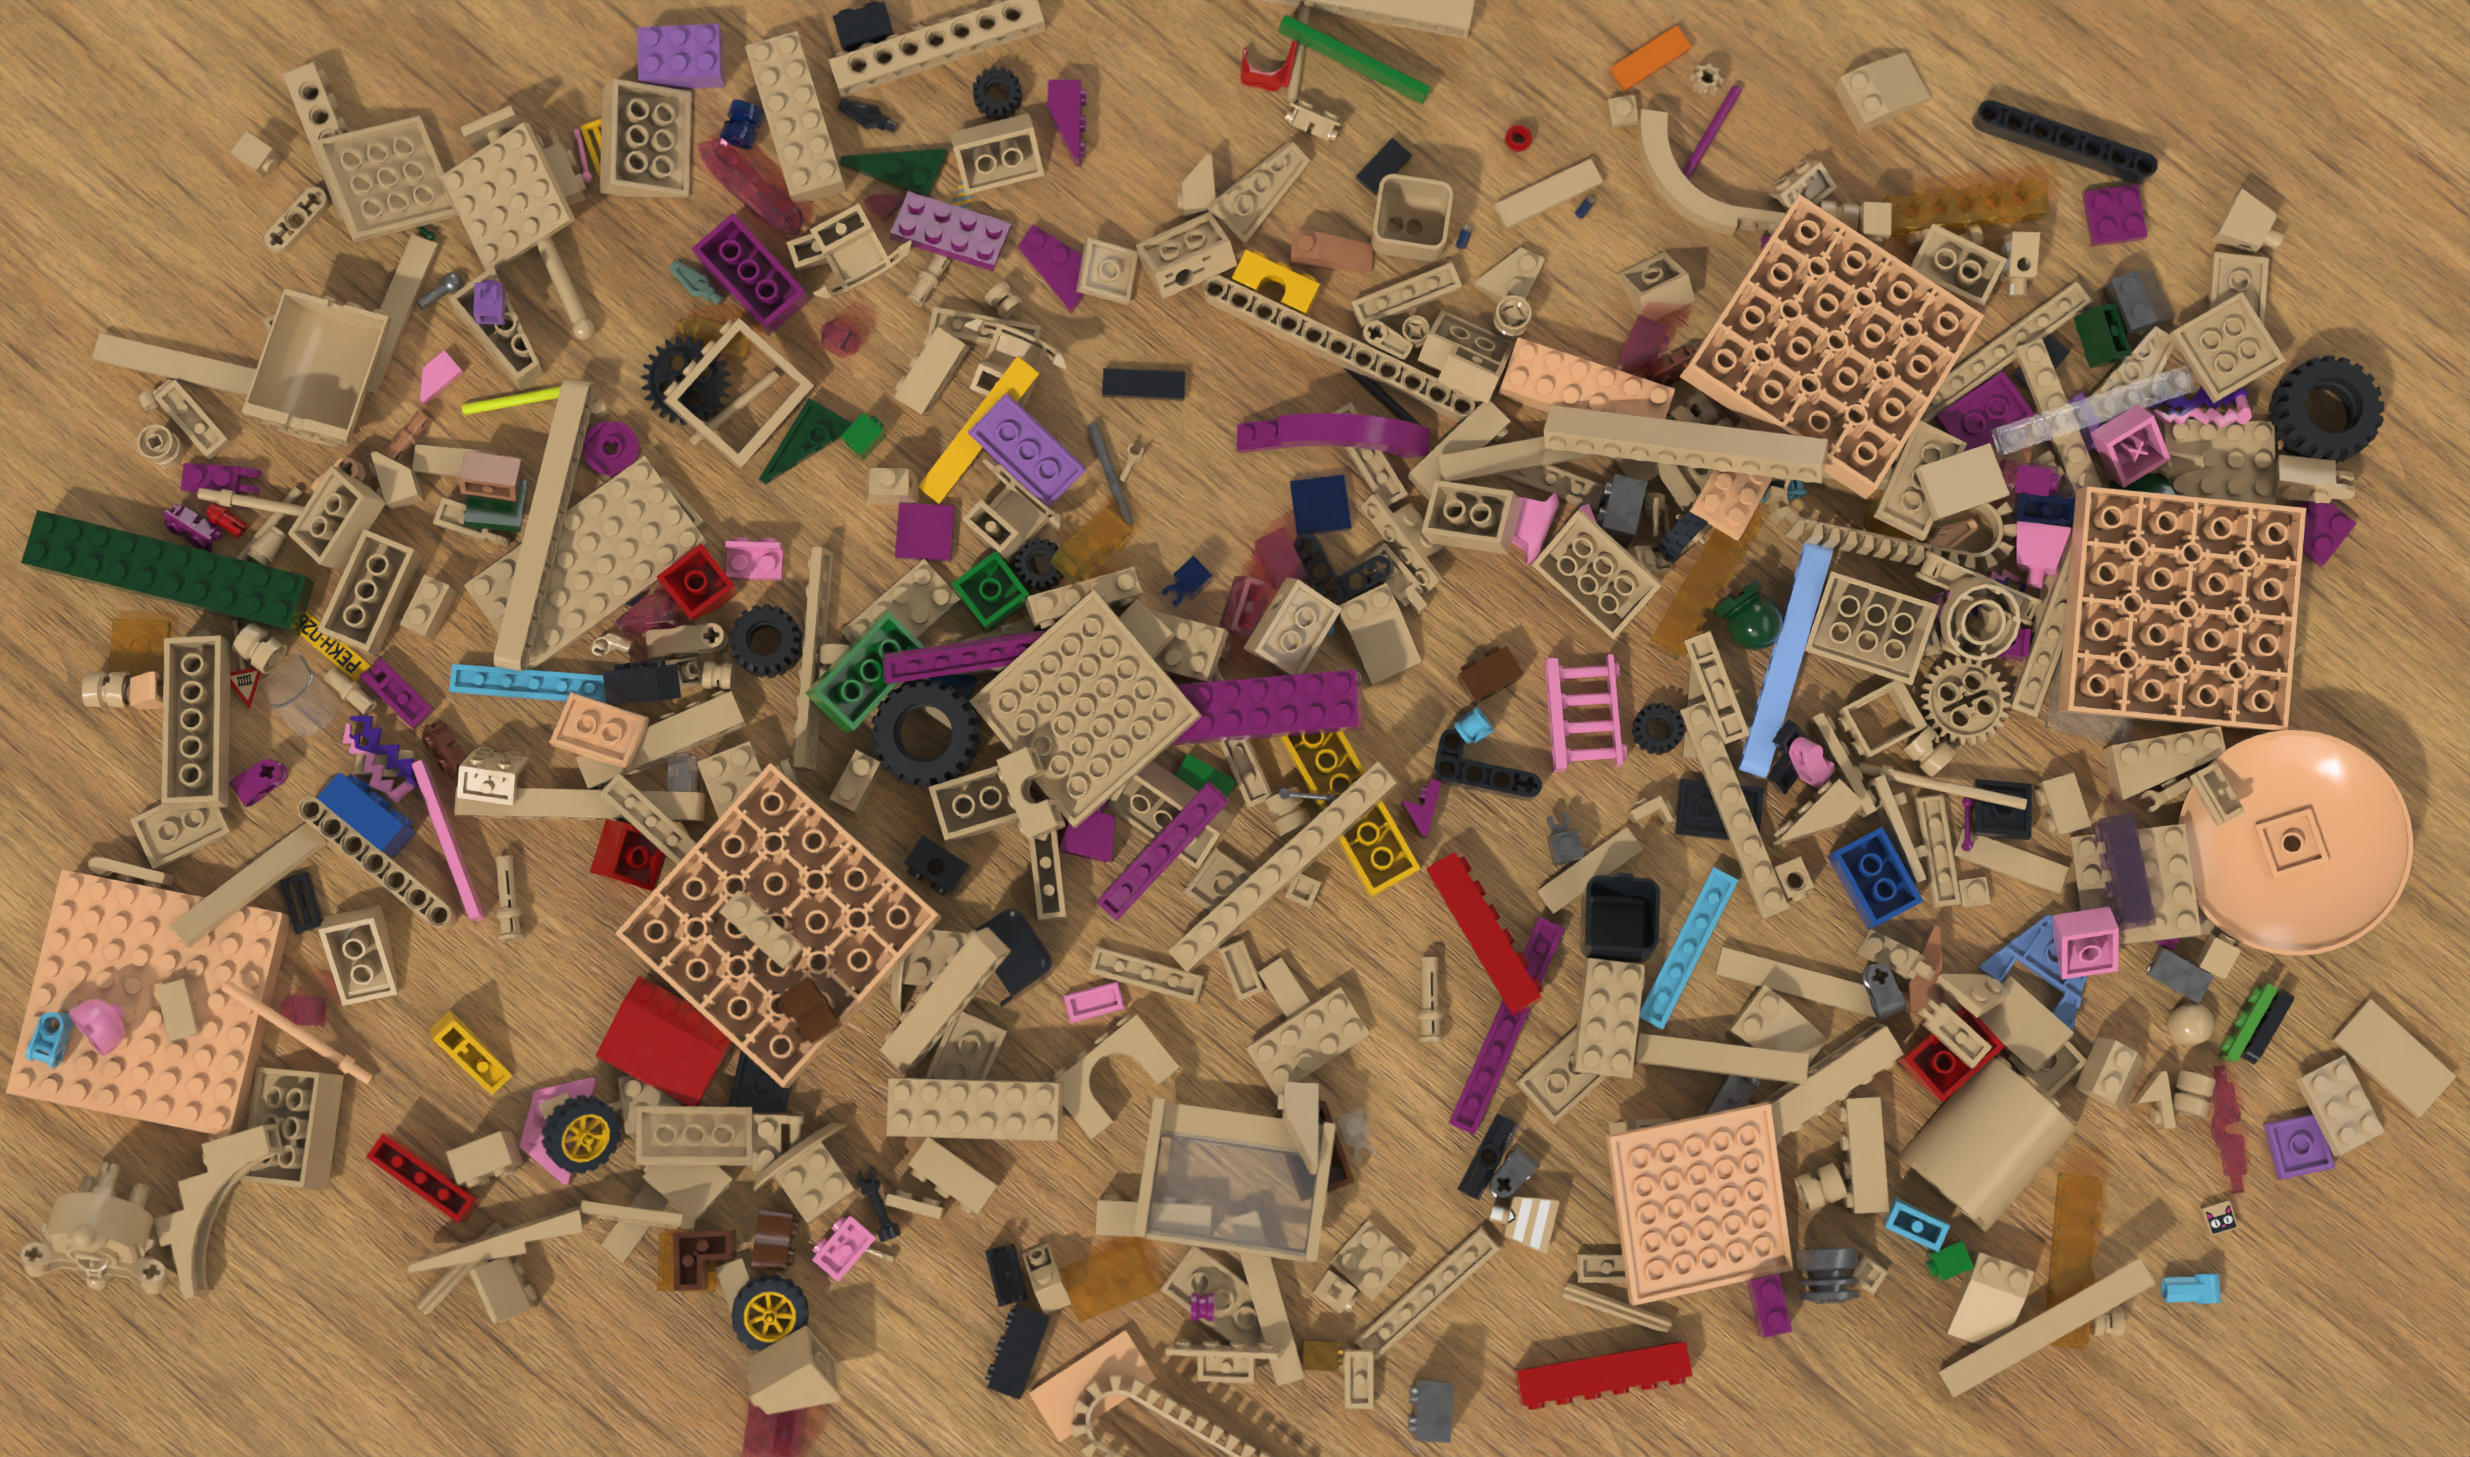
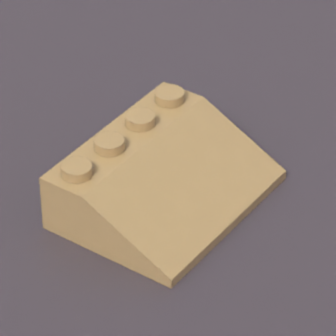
M614 78L603 87L600 193L623 197H689L691 92Z
M1581 509L1573 515L1532 564L1537 571L1613 640L1632 622L1663 585Z
M1831 571L1805 651L1913 685L1939 605Z
M256 1067L247 1130L262 1125L277 1124L284 1152L262 1161L248 1171L240 1181L328 1190L343 1075Z

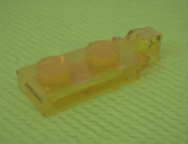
M693 316L692 321L686 319L677 320L675 331L691 336L694 344L699 338L703 339V347H705L710 340L716 343L722 336L719 330L726 323L705 317ZM738 331L720 352L747 358L751 341Z

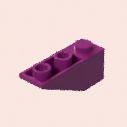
M1048 79L1049 116L1075 166L1080 167V158H1085L1086 143L1081 142V132H1086V116L1081 115V106H1087V90L1082 89L1081 80Z

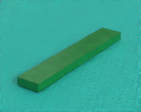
M1284 15L1278 33L1421 104L1424 103L1430 89L1428 85L1288 15Z

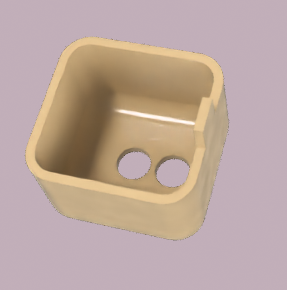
M1398 174L1385 176L1380 182L1371 237L1373 249L1382 255L1428 262L1438 260L1444 252L1453 200L1451 186L1443 181ZM1399 218L1403 222L1402 230L1399 232L1390 231L1387 226L1390 219ZM1418 221L1422 226V231L1417 235L1409 234L1406 230L1407 223Z

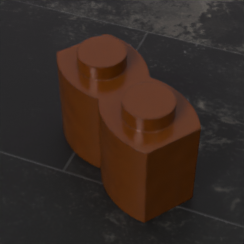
M807 976L779 996L783 1002L779 1005L780 1009L788 1019L794 1018L798 1025L795 1031L804 1043L809 1041L810 1044L815 1045L843 1026L811 977Z
M759 1210L751 1261L752 1268L786 1272L789 1266L794 1265L796 1249H791L793 1237H798L800 1220H795V1213Z

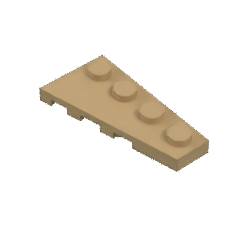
M1287 142L1206 206V208L1240 243L1246 244L1311 160L1294 142Z
M2157 326L2150 327L2131 349L2132 355L2121 360L2080 408L2105 423L2136 405L2144 408L2175 346V342L2170 334Z

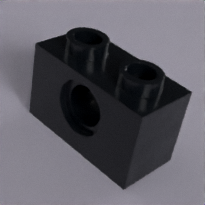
M922 835L904 862L909 867L908 874L919 881L926 878L933 883L930 888L942 896H945L946 893L954 896L971 870L969 864ZM934 861H941L944 864V869L939 875H932L929 872V866Z

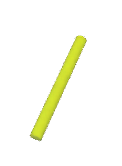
M561 386L462 404V411L464 415L556 399L559 397Z

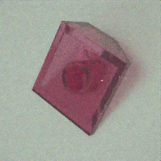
M666 589L656 590L654 595H646L616 619V626L625 635L645 634L646 631L654 629H671L681 626L680 607Z

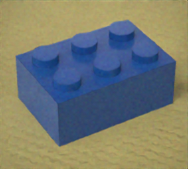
M339 772L317 799L381 852L396 857L417 832L411 827L413 821L394 808L390 810L389 808L392 804L380 794L378 795L374 791L369 792L368 790L371 786L361 778L356 777L352 773L346 776Z
M1883 827L1827 856L1867 930L1923 902L1921 895Z

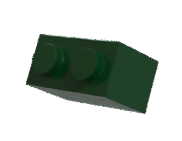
M2116 303L2099 305L2073 317L2090 369L2108 366L2132 355Z

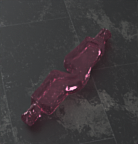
M2226 1065L2213 1066L2216 1085L2212 1096L2215 1111L2211 1120L2212 1137L2220 1148L2224 1175L2230 1176L2232 1194L2245 1193L2242 1175L2247 1174L2244 1137L2241 1134L2229 1135L2225 1131L2227 1124L2239 1122L2241 1119L2234 1084L2227 1081Z

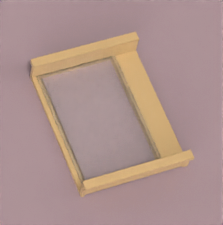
M1154 1098L1133 1236H1139L1142 1239L1306 1263L1317 1262L1336 1124L1324 1122V1125L1318 1124V1168L1316 1174H1310L1289 1131L1280 1118L1166 1102L1165 1099Z

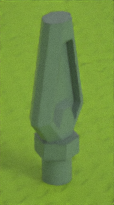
M677 260L670 265L669 270L692 297H703L718 306L724 302L725 297L717 292L718 289L711 284L709 275Z

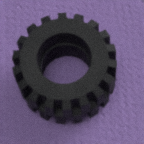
M764 604V607L752 606L753 610L748 612L746 609L742 612L743 616L741 619L738 617L735 619L734 623L736 626L730 630L732 639H729V643L733 650L732 653L747 672L754 673L757 677L763 678V676H768V678H775V674L778 673L782 676L786 674L785 670L787 668L792 669L795 666L794 661L796 659L799 660L801 657L802 633L795 620L787 611L784 612L782 608L778 606L774 608L770 604ZM765 627L777 628L782 634L780 647L770 655L760 656L755 654L751 649V641L754 634Z

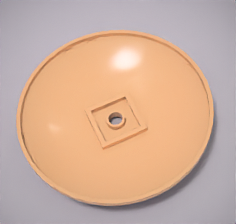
M2283 730L2257 735L2241 741L2222 753L2223 755L2215 758L2208 765L2210 766L2214 763L2219 765V768L2246 811L2217 827L2194 787L2189 790L2182 806L2178 824H2185L2195 894L2198 900L2197 906L2213 924L2230 937L2258 950L2281 955H2311L2348 945L2368 933L2386 917L2400 897L2409 876L2413 856V832L2409 813L2400 791L2390 776L2375 760L2359 748L2330 735L2304 730ZM2287 836H2295L2299 839L2300 847L2297 851L2290 852L2285 849L2283 842Z

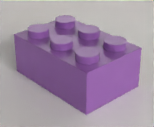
M719 24L637 27L638 80L640 83L672 89L725 87L724 35Z

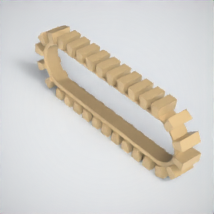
M1891 467L1877 489H1885L1892 471ZM1824 472L1823 478L1836 480ZM1773 477L1771 482L1779 486L1781 485V487L1771 486L1765 492V504L1779 503L1780 507L1769 516L1774 526L1784 518L1793 525L1785 536L1793 540H1797L1802 535L1803 529H1807L1809 532L1805 543L1817 545L1823 539V533H1826L1822 546L1834 548L1840 542L1841 536L1843 538L1838 550L1850 552L1857 546L1855 553L1867 555L1874 549L1872 556L1878 558H1885L1891 552L1889 560L1901 562L1908 556L1906 563L1918 565L1926 559L1924 553L1927 550L1957 565L1958 560H1960L1959 565L1971 571L1975 570V561H1977L1979 573L1982 574L1998 565L1997 561L2000 563L2013 549V546L2001 540L2009 542L2017 535V524L2003 526L2001 520L2013 511L2007 501L1997 510L1989 503L1974 508L1982 512L1990 521L1993 529V541L1987 551L1970 553L1805 519L1792 509L1788 501L1787 489L1792 479H1777Z
M1109 1374L1112 1388L1103 1392L1095 1379L1086 1386V1389L1095 1397L1090 1405L1077 1397L1073 1412L1086 1414V1423H1072L1071 1425L1074 1438L1087 1433L1091 1440L1080 1449L1086 1457H1091L1096 1448L1105 1452L1102 1457H1125L1099 1442L1090 1426V1416L1095 1405L1104 1397L1113 1394L1129 1396L1232 1457H1250L1256 1450L1254 1445L1244 1440L1240 1454L1234 1451L1233 1448L1238 1444L1240 1438L1231 1432H1228L1225 1444L1220 1443L1217 1439L1224 1432V1428L1214 1422L1209 1436L1201 1432L1209 1421L1198 1413L1194 1425L1187 1424L1186 1420L1193 1411L1183 1404L1181 1405L1178 1417L1170 1414L1177 1401L1167 1395L1162 1408L1156 1406L1154 1403L1160 1397L1161 1392L1150 1386L1146 1399L1139 1396V1392L1145 1387V1382L1136 1377L1131 1389L1127 1390L1120 1388L1121 1374ZM1260 1449L1258 1457H1271V1455Z

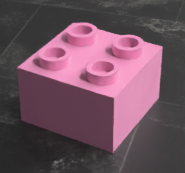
M2139 405L2132 407L2090 433L2107 476L2123 488L2171 460L2154 415Z

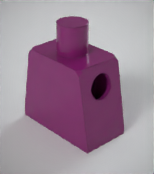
M1107 801L1077 828H1074L1069 823L1060 844V853L1112 864L1115 816L1104 814Z

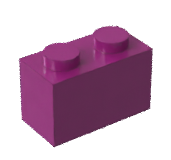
M1774 1274L1747 1280L1746 1283L1758 1336L1765 1338L1792 1332L1780 1275Z

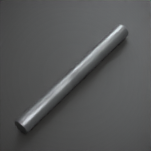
M1092 423L1087 427L1124 528L1134 525V521L1098 423Z

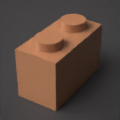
M465 451L459 475L460 492L462 494L517 501L523 475L522 460L510 455L499 456L487 454L483 451Z

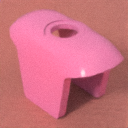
M1556 492L1544 502L1518 497L1522 505L1512 543L1524 550L1526 566L1532 564L1539 557L1548 534L1547 532L1559 506Z

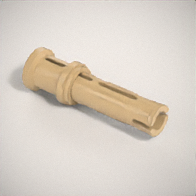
M510 855L495 858L500 909L496 913V918L500 920L501 932L498 942L524 940V935L520 933L519 921L522 911H520V908H517L514 858Z
M1421 957L1422 1011H1419L1418 1019L1421 1020V1037L1418 1038V1043H1442L1444 1038L1441 1037L1440 1020L1443 1019V1013L1439 1010L1438 993L1439 958Z

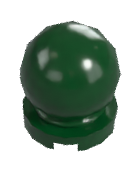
M1757 579L1742 588L1743 591L1739 593L1740 597L1736 600H1733L1730 596L1713 609V613L1718 620L1722 618L1728 619L1727 630L1732 640L1741 648L1751 651L1762 650L1772 646L1782 632V617L1779 609L1769 599L1759 597V592L1764 588Z

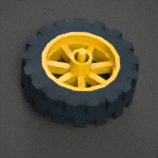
M578 1095L575 1099L571 1097L564 1100V1104H558L553 1109L555 1112L552 1115H548L545 1121L547 1123L546 1127L542 1129V1135L544 1136L542 1145L547 1150L545 1151L546 1154L561 1169L563 1168L569 1173L576 1171L578 1174H584L586 1170L594 1171L598 1169V1165L608 1162L610 1154L615 1153L617 1141L620 1142L621 1134L619 1133L621 1124L616 1119L618 1117L617 1114L602 1100L600 1101L597 1097L591 1095L589 1098L585 1095ZM593 1117L594 1119L586 1125V1118ZM598 1125V1132H590ZM573 1142L570 1150H566L564 1144ZM582 1144L584 1146V1149L578 1151L580 1145Z
M765 1274L761 1275L758 1279L753 1278L747 1282V1285L742 1286L734 1299L731 1313L733 1330L737 1333L739 1341L747 1344L746 1347L752 1351L756 1349L760 1352L800 1328L807 1326L809 1318L808 1300L804 1296L799 1285L796 1286L794 1281L789 1278H781V1275L778 1274L773 1276ZM765 1295L767 1305L763 1307L756 1303L755 1300ZM770 1295H776L782 1299L775 1305L771 1303ZM787 1302L792 1313L778 1312V1310ZM750 1306L763 1314L749 1319ZM777 1318L791 1320L788 1326L783 1329ZM763 1320L765 1324L761 1332L752 1324ZM774 1324L778 1330L777 1333H766L769 1325Z

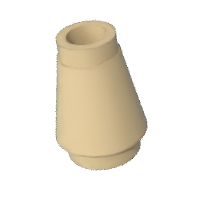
M272 526L248 547L249 551L246 556L253 563L267 566V564L271 565L286 535L278 528Z

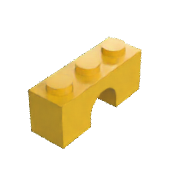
M1245 250L1232 276V281L1256 293L1259 292L1263 285L1276 283L1285 292L1281 305L1307 316L1319 293L1320 284L1316 283L1317 280L1311 275L1305 273L1299 275L1293 272L1292 268L1285 263L1278 262L1276 264L1267 260L1268 257L1259 251L1253 250V252Z

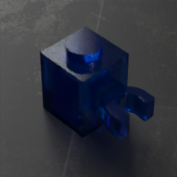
M1193 556L1173 573V579L1176 584L1165 587L1161 593L1164 597L1170 592H1175L1178 595L1177 599L1172 602L1176 609L1182 603L1185 594L1193 600L1213 582V576Z

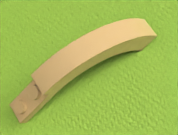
M1641 109L1637 126L1641 159L1652 184L1674 210L1691 222L1721 234L1733 236L1737 226H1741V229L1746 231L1763 229L1768 230L1770 234L1774 232L1785 213L1728 205L1701 192L1684 176L1673 157L1668 140V112Z

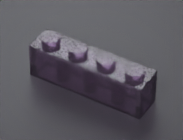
M2134 813L2100 818L2097 821L2098 826L2093 827L2096 842H2101L2103 853L2099 854L2102 871L2107 870L2109 881L2105 882L2107 897L2113 898L2115 909H2111L2119 931L2156 925Z

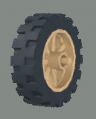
M1690 511L1683 517L1678 514L1676 518L1679 521L1661 540L1657 548L1672 563L1677 561L1696 543L1700 541L1704 544L1707 541L1704 536L1713 527L1708 524V521Z

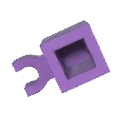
M484 280L482 283H475L473 314L476 323L505 324L506 292L503 283L495 280Z

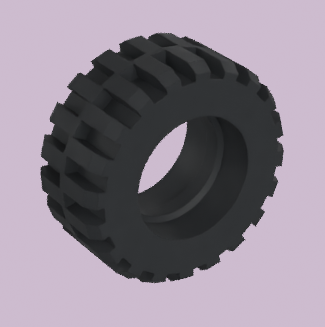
M2333 355L2324 356L2321 359L2315 357L2300 364L2279 382L2280 385L2274 389L2271 395L2274 400L2269 403L2268 411L2273 413V416L2269 419V422L2272 423V426L2275 425L2277 430L2275 438L2277 442L2280 440L2284 442L2285 446L2283 449L2288 454L2293 451L2297 454V457L2335 460L2338 463L2339 461L2343 462L2351 458L2375 439L2378 434L2377 429L2382 426L2384 419L2379 414L2385 408L2384 402L2379 401L2378 398L2382 395L2380 387H2374L2372 383L2375 380L2371 374L2366 376L2362 372L2363 366L2358 363L2352 366L2349 364L2350 359L2344 357L2339 358L2337 361H2335ZM2311 389H2324L2332 392L2342 401L2346 409L2347 422L2345 429L2341 433L2325 432L2311 422L2305 408V399L2308 391Z
M917 679L914 682L908 681L901 684V687L892 689L887 694L888 697L877 706L879 710L876 716L873 715L871 722L874 724L873 732H870L871 740H874L875 745L873 750L875 756L880 758L882 767L892 773V776L898 780H902L907 784L926 787L959 777V774L966 772L971 766L970 762L978 754L977 747L978 743H981L982 736L979 734L980 719L977 718L976 709L967 700V696L949 684L926 679ZM920 707H933L940 710L947 716L952 727V739L948 748L940 756L933 759L923 760L912 756L905 749L901 741V727L904 719L910 712Z

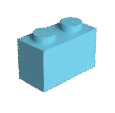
M1893 1197L1889 1206V1212H1886L1882 1221L1885 1228L1937 1252L1950 1227L1947 1220L1896 1197Z

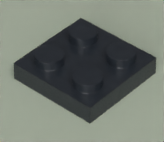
M1976 779L1974 781L1975 788L2027 799L2025 810L1973 799V835L2029 840L2032 828V784Z

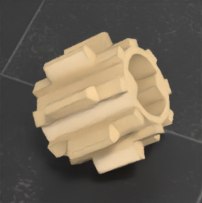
M1708 62L1707 66L1704 67L1703 65H1696V74H1691L1689 77V81L1694 85L1692 93L1698 92L1702 98L1706 94L1715 96L1718 92L1717 86H1722L1724 82L1720 78L1721 76H1718L1721 69L1712 67L1711 62ZM1702 77L1709 78L1711 82L1705 83L1701 79Z

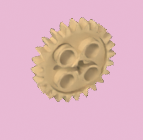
M1959 656L1953 659V665L1950 661L1945 660L1942 662L1943 669L1938 665L1934 667L1935 675L1929 673L1925 677L1930 684L1924 683L1920 687L1927 693L1918 697L1919 700L1926 702L1925 705L1919 708V711H1927L1928 713L1924 720H1931L1933 723L1931 727L1934 730L1936 728L1939 730L1940 738L1947 735L1948 744L1957 739L1959 747H1962L1966 740L1970 747L1976 745V738L1981 743L1987 741L1986 734L1991 738L1996 735L1994 728L2000 730L2004 727L1999 719H2007L2009 717L2003 709L2011 706L2010 703L2004 702V698L2009 696L2010 692H2002L2001 690L2007 682L1998 683L1996 680L2001 673L1997 672L1992 675L1990 673L1992 665L1989 664L1982 668V661L1979 660L1972 664L1971 659L1965 658L1962 663ZM1966 677H1971L1976 681L1977 686L1975 690L1969 689L1966 686ZM1941 688H1946L1951 692V701H1946L1941 697ZM1983 690L1987 692L1986 695L1976 698L1968 704H1963L1946 713L1942 711L1943 708L1953 705L1961 699H1966ZM1979 702H1983L1988 706V715H1983L1978 711L1977 705ZM1954 713H1958L1963 717V726H1957L1953 722L1952 716Z

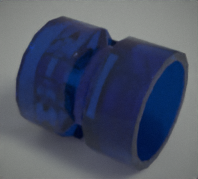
M737 99L732 100L727 113L730 120L724 122L719 137L732 146L752 150L758 136L755 129L761 127L765 112L752 103Z

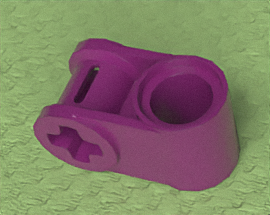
M264 759L249 770L237 775L229 784L243 805L249 807L283 784L288 777V770L281 762ZM270 767L275 768V770L272 771V778L268 777V775H270L271 773L269 770Z

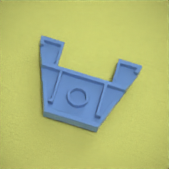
M2045 915L1980 964L1977 969L2001 983L2014 962L2018 961L2063 992L2052 1013L2069 1029L2073 1030L2077 1009L2080 1007L2082 990L2088 976L2069 979L2061 978L2053 938V917Z

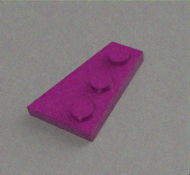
M1032 224L1018 245V249L1072 314L1085 295L1076 292L1083 255Z

